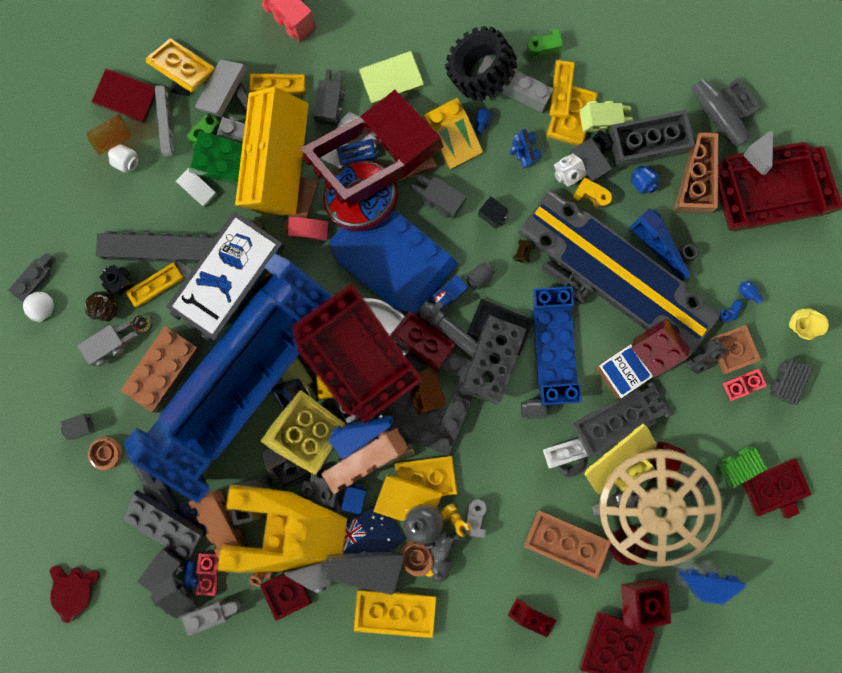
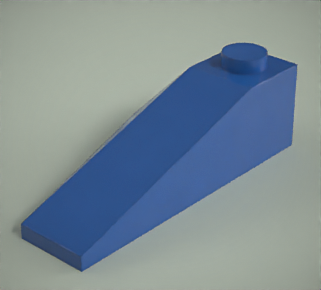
M649 208L629 228L683 281L690 276V273L660 214Z

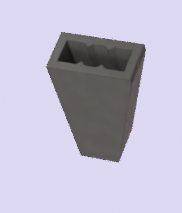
M398 551L331 554L327 556L326 560H323L321 572L326 580L393 595L404 556Z

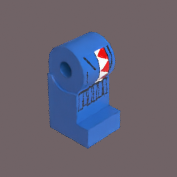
M456 274L430 299L434 304L441 302L442 310L466 292L468 287Z

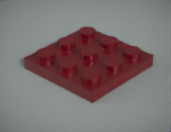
M597 611L579 669L587 673H643L655 632L650 629L637 631L624 625L622 619Z

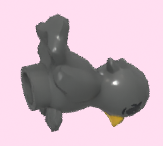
M443 531L436 541L424 544L426 548L431 549L433 556V565L426 576L432 577L438 582L445 581L453 567L451 564L452 560L447 561L453 545L466 537L459 536L456 531L451 535H446L445 531Z

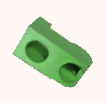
M559 28L551 29L550 35L531 37L527 43V54L532 58L560 53L563 43Z
M210 113L206 114L188 133L187 138L190 144L195 146L198 131L216 135L221 121Z

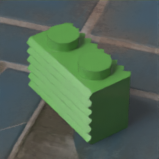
M746 446L738 450V455L734 457L730 455L721 460L722 463L717 467L729 487H737L761 472L768 470L757 448Z

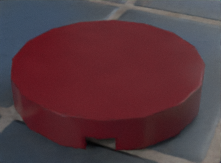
M629 526L633 533L638 529L636 527ZM619 527L613 532L615 539L619 543L628 538L623 527ZM645 535L640 538L642 541L648 543V539ZM612 543L610 544V553L619 563L629 566L639 564L618 551ZM636 543L626 549L631 554L645 559L648 554V549Z

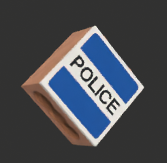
M631 344L625 346L595 367L616 399L624 397L653 377L649 369L631 349Z

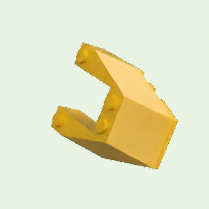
M231 484L226 509L268 513L263 549L222 544L217 570L229 572H278L323 562L331 554H342L347 517L315 504L313 501L298 496L291 491Z

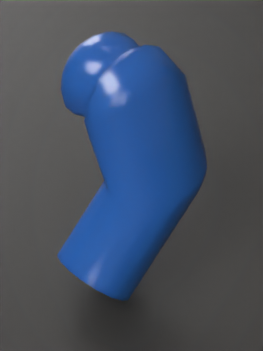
M735 300L731 309L720 311L719 319L722 322L736 320L743 307V303Z
M195 560L186 561L184 585L187 589H195L199 585V580L195 578Z

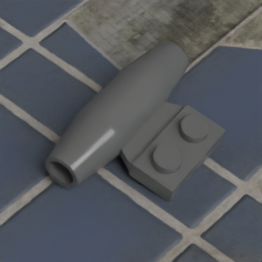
M705 78L692 87L702 109L719 131L738 147L750 138L741 119L749 117L760 109L761 105L740 78L725 86L721 93Z

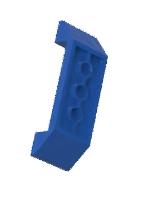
M573 286L533 289L532 312L537 377L542 405L582 403L581 385L577 383L571 309L574 306Z

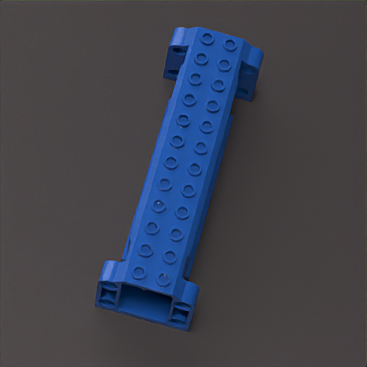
M274 254L264 266L272 274V277L256 293L159 415V419L148 432H144L139 428H135L124 442L130 462L198 504L210 490L202 474L211 463L210 461L212 459L216 461L300 354L296 347L293 325L332 297L294 264L277 254Z

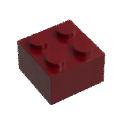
M667 319L634 338L631 347L654 377L686 360L690 350Z
M653 578L621 584L624 625L640 631L671 624L668 583Z

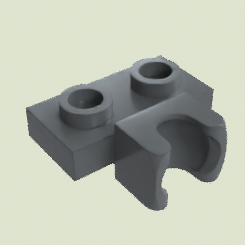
M322 468L318 470L316 475L311 474L310 481L303 480L301 497L313 501V503L337 507L340 491L333 494L322 475L324 472Z

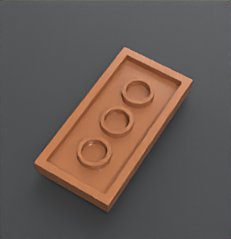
M537 510L523 547L597 579L611 542Z

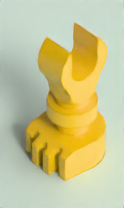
M450 504L442 510L441 514L444 521L449 520L452 525H455L459 536L467 537L463 533V527L465 526L468 531H472V527L469 523L461 520L462 517L458 514V509L454 504Z

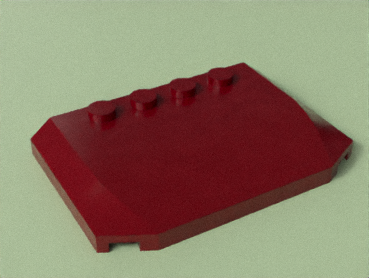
M799 142L773 147L772 168L766 175L761 174L743 156L744 153L729 155L718 164V195L729 231L736 232L818 217L842 209V202L824 147L822 146L816 148L809 146V143Z
M352 283L293 325L296 347L299 353L347 414L358 417L364 422L370 420L423 381Z

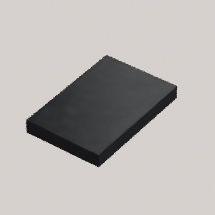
M481 299L467 334L479 339L485 320L489 315L522 327L526 331L517 354L520 356L534 320ZM496 339V343L503 346L502 341Z

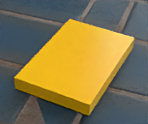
M171 38L146 57V63L190 92H193L204 83L215 70L214 66Z
M572 86L568 118L552 117L546 137L576 146L583 143L586 132H583L580 110L588 102L596 101L598 93Z
M452 456L395 463L397 478L442 492L441 497L457 495Z
M386 474L374 507V512L404 522L409 510L419 504H428L437 508L442 492Z

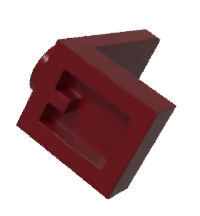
M516 598L508 613V616L520 626L545 637L549 636L556 623V619L533 609L519 598Z

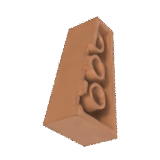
M698 133L694 138L695 147L688 155L673 212L711 214L718 208V133Z
M397 428L391 432L388 429L377 435L379 439L373 438L364 444L366 447H360L354 451L353 455H349L344 459L339 458L340 463L322 473L333 494L409 449Z
M220 489L208 492L199 504L193 500L189 502L191 508L196 507L198 511L197 519L199 523L207 527L206 536L212 544H216L217 547L214 548L218 559L222 544L249 547L248 545L245 546L242 539L244 534L241 528L233 524L231 509H226L227 496Z

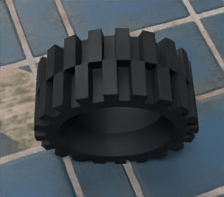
M481 26L479 31L476 27L472 29L471 34L468 32L464 33L462 40L458 38L455 41L457 43L456 47L451 46L450 52L452 54L446 57L448 63L445 64V69L447 70V76L466 98L469 99L470 97L474 101H477V98L483 101L486 100L487 95L492 98L495 97L494 92L498 91L501 93L504 84L507 86L510 84L509 77L514 78L515 71L513 69L517 68V62L515 61L517 56L499 30L496 31L494 27H490L488 30L486 26ZM486 55H496L492 64L484 72L470 77L472 68L480 59Z

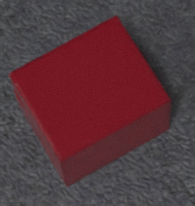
M795 502L780 508L783 517L787 519L800 514Z

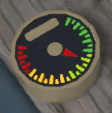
M138 314L132 320L133 329L139 333H147L153 325L152 319L145 314Z

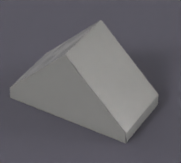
M769 131L762 136L743 155L763 175H766L772 168L773 131Z

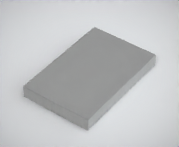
M220 59L194 107L199 111L221 117L248 68L244 64Z

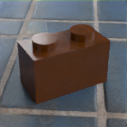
M435 369L418 372L423 381L410 389L417 414L446 406L445 395L441 390L439 376L436 374Z

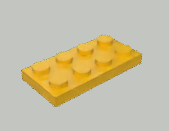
M358 589L354 631L433 638L436 596L397 592L389 595L372 590Z

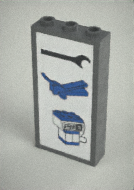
M234 211L166 306L171 310L169 314L178 320L181 318L186 320L187 323L185 325L196 331V329L202 331L201 336L208 341H219L268 273L264 266L274 254L280 256L285 246Z

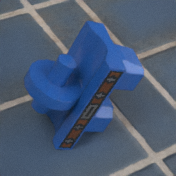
M522 129L518 135L513 137V148L509 152L510 155H516L517 160H521L523 168H528L542 158L539 149H532V145L536 143L535 133H527L526 129Z

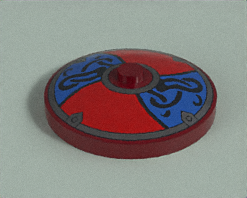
M360 160L341 167L333 175L344 188L349 189L386 167L378 162ZM395 182L351 208L337 200L334 190L330 191L325 187L323 196L324 208L330 219L344 230L352 232L371 230L385 222L393 213L398 201V186Z

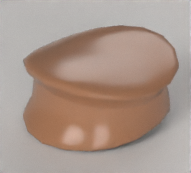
M107 436L100 437L89 447L88 459L95 468L108 470L120 463L122 448L115 439Z
M411 540L402 548L401 554L404 556L403 566L409 574L420 577L430 571L433 565L431 549L426 548L424 544H417Z

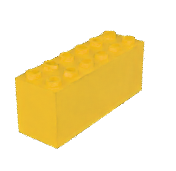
M276 87L249 93L235 206L270 217L296 214L303 152L300 148L304 147L308 102Z

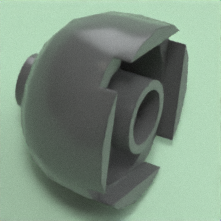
M419 504L411 508L406 514L404 531L411 541L417 544H430L442 535L444 518L435 506Z

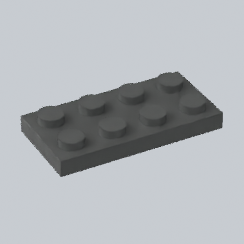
M139 490L132 495L123 521L188 561L192 558L204 533V530Z

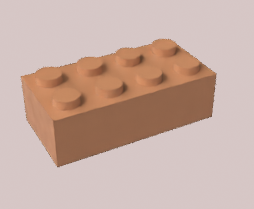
M165 326L120 391L150 412L159 413L203 349L172 328Z

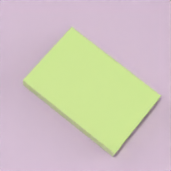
M411 51L359 69L371 105L377 104L393 90L402 95L424 87Z

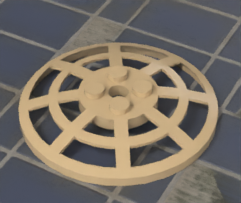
M663 449L648 450L635 454L619 464L608 476L601 492L599 504L600 519L604 531L617 550L638 563L660 567L685 562L704 550L718 529L722 510L718 487L707 470L696 460L683 453ZM656 458L657 470L646 472L635 479L625 471L640 461ZM665 458L683 461L693 466L696 470L688 479L678 472L666 470ZM702 475L712 488L716 505L704 506L702 495L695 486ZM618 477H620L628 486L621 496L619 507L607 506L610 490ZM657 477L658 487L645 491L639 485L647 479ZM666 477L675 478L684 484L676 492L666 487ZM690 490L693 491L696 497L698 507H686L683 497ZM631 492H636L640 496L637 508H626ZM659 507L667 508V512L664 515L656 514ZM716 513L713 528L702 543L695 536L702 526L704 515ZM607 515L619 516L621 525L628 535V538L621 543L612 534L607 521ZM698 515L693 530L689 532L683 526L686 517ZM626 516H638L642 526L633 533L628 526ZM677 531L684 537L683 540L677 543L666 545L667 535ZM647 532L658 535V545L648 544L640 538ZM689 542L696 548L683 557L665 561L666 551L678 549ZM636 543L645 549L657 551V561L639 558L626 549Z

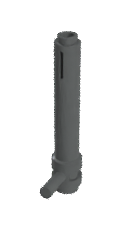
M426 301L417 312L421 315L420 318L430 322V326L437 328L472 357L477 341L445 316L446 314L441 310V302L433 304ZM489 357L490 361L493 364H496V359L494 357Z

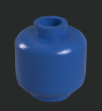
M640 166L631 175L632 185L641 194L648 192L652 194L659 187L657 184L660 181V177L650 166Z

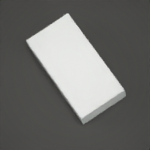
M189 168L176 180L204 208L217 195L196 174L190 173Z

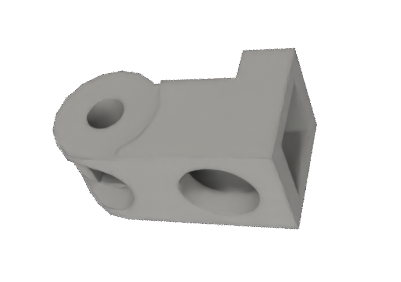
M474 499L469 503L466 523L471 525L472 531H468L465 528L464 533L465 535L485 538L486 530L481 528L482 516L486 512V505L480 499Z

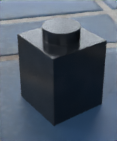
M490 196L479 209L478 216L493 228H496L498 225L502 226L508 219L506 216L508 209Z

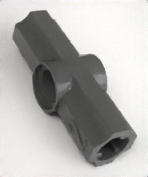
M137 466L133 467L143 484L142 488L147 496L173 512L179 508L167 484Z

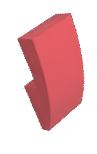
M289 217L288 237L327 241L329 222Z
M759 368L722 383L730 401L767 386Z
M199 553L196 571L199 585L196 588L195 595L217 596L219 559L216 554Z

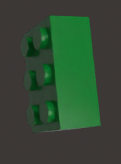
M198 131L189 172L238 185L243 143Z

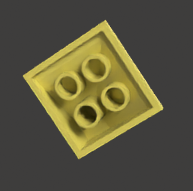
M299 391L270 426L261 442L279 455L316 475L333 448L328 442L331 436L330 432L336 426L340 425L342 427L345 423L303 391Z

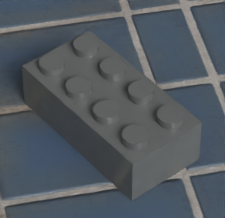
M686 110L614 124L607 132L608 138L613 142L611 150L616 168L689 153L695 147Z

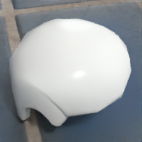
M44 292L32 293L23 302L25 315L36 322H43L44 319L52 316L55 307L53 299Z

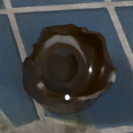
M108 291L94 292L85 301V313L93 320L98 319L109 322L117 314L118 302L112 293Z

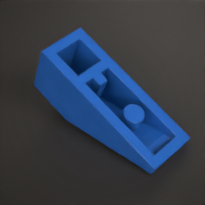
M389 416L370 419L367 422H350L342 427L338 425L330 432L331 436L328 442L344 459L389 428L393 419Z

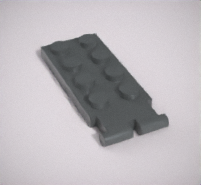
M654 381L647 384L648 388L643 391L636 389L624 397L571 423L589 459L616 446L640 425L645 424L649 428L657 424L656 419L663 415L665 418L672 416L665 400L658 402L657 398L662 395Z

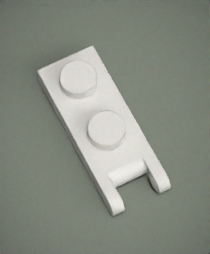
M579 438L543 449L548 468L588 456Z

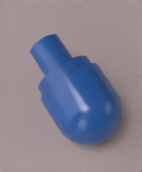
M483 108L478 111L475 119V125L477 126L475 132L477 134H483L484 128L489 126L492 118L490 110Z
M744 281L739 285V292L746 299H753L757 304L764 300L758 294L759 290L752 282Z

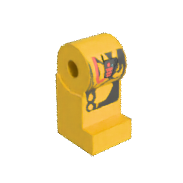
M585 177L572 197L578 201L583 197L599 209L606 207L612 199V195L607 189Z

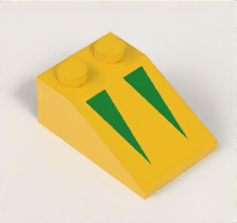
M458 98L424 114V120L441 137L444 147L439 151L450 170L483 153L468 116Z

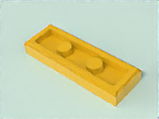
M560 60L555 62L549 116L568 118L575 62Z
M250 74L249 92L276 87L291 95H306V75Z
M173 262L127 290L126 294L134 307L139 308L186 278L176 262Z

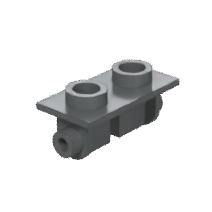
M712 338L702 347L706 353L702 354L698 350L688 357L686 363L689 365L690 370L696 374L704 372L710 364L724 356L728 349L722 345L718 338Z

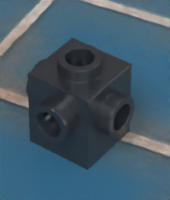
M114 264L108 266L103 270V274L99 276L103 281L101 285L104 289L119 297L135 285L128 277L130 275L123 266L118 267Z

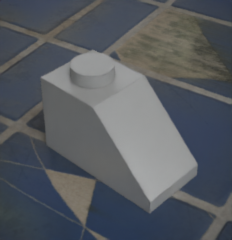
M322 562L284 571L285 576L312 591L315 590V593L322 592L327 589L326 586L331 585V581L326 580L322 575Z

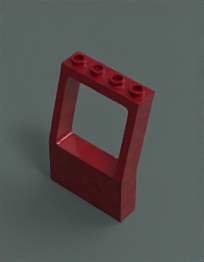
M393 90L360 117L300 149L304 154L303 160L308 166L313 165V171L319 179L322 177L325 179L324 184L330 191L334 190L336 192L335 197L337 200L351 208L407 176L444 146L441 137L396 90ZM365 133H370L396 163L357 185L346 189L319 158Z

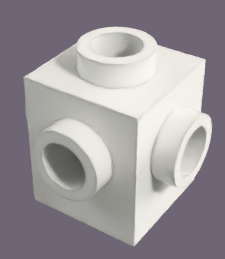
M573 153L554 164L556 179L559 182H563L567 187L587 176L583 161Z

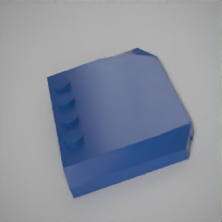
M395 210L385 222L371 230L352 232L340 228L329 241L335 258L342 267L394 309L407 313L410 311L415 315L458 265L451 255Z

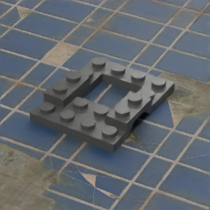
M408 351L407 360L417 373L421 372L425 362ZM450 353L439 368L460 377L446 412L435 409L417 414L413 399L410 398L411 392L409 390L389 405L394 415L391 416L393 421L387 429L393 428L394 430L397 428L402 437L449 456L473 397L460 391L471 360Z

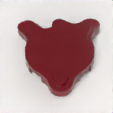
M56 565L49 570L53 579L50 601L54 610L60 615L61 620L65 623H70L88 607L92 597V586L99 579L100 573L97 570L84 573L81 569L75 567L67 575L61 566Z

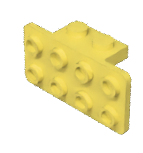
M645 424L640 425L585 471V476L597 494H601L608 476L624 460L635 454L654 450L657 447L648 427ZM643 460L630 466L625 471L635 479L646 472L655 470V468L647 460ZM620 477L614 483L622 492L628 486Z

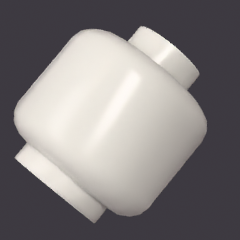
M122 144L109 150V163L112 167L125 173L133 171L137 167L139 159L134 150Z

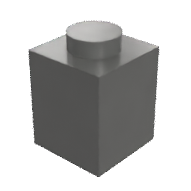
M81 414L61 421V432L66 437V440H75L96 432L91 414Z

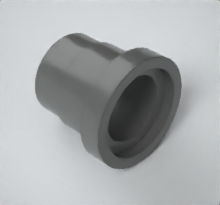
M683 245L678 248L685 264H689L695 259L697 248L694 245ZM685 249L691 252V257L686 256Z

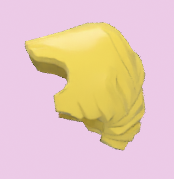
M807 308L800 309L792 315L789 327L799 337L813 340L816 336L826 334L829 329V323L826 316L816 310Z

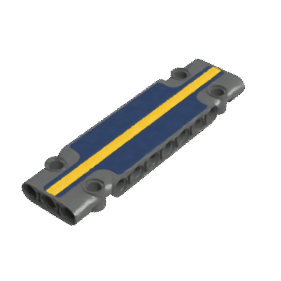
M551 189L518 231V233L535 244L539 251L547 253L548 257L570 275L574 273L594 287L595 290L593 292L646 331L667 319L690 348L689 356L695 351L720 316V313L705 303L700 295L690 292L685 283L591 214L585 211L581 212L576 204L566 201ZM564 210H571L572 216H566ZM541 239H548L550 246H544L541 243ZM688 299L694 301V308L688 305Z

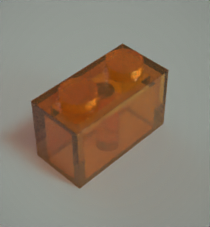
M120 114L87 132V139L98 155L132 137L130 128Z

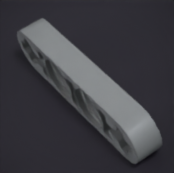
M160 85L155 87L160 147L162 155L169 157L175 154L170 98L167 86Z

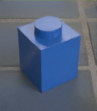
M352 483V486H347L341 510L356 514L362 513L367 489H363L364 485Z

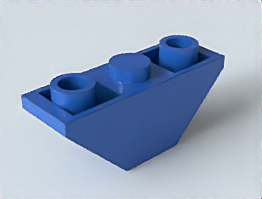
M686 568V571L679 570V575L694 596L702 602L723 605L746 587V583L740 581L739 577L734 575H726V578L719 577V574L706 571L705 575L699 574V570Z

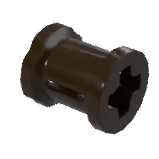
M519 240V247L513 259L520 263L529 264L530 260L528 258L531 249H534L535 245L528 241Z

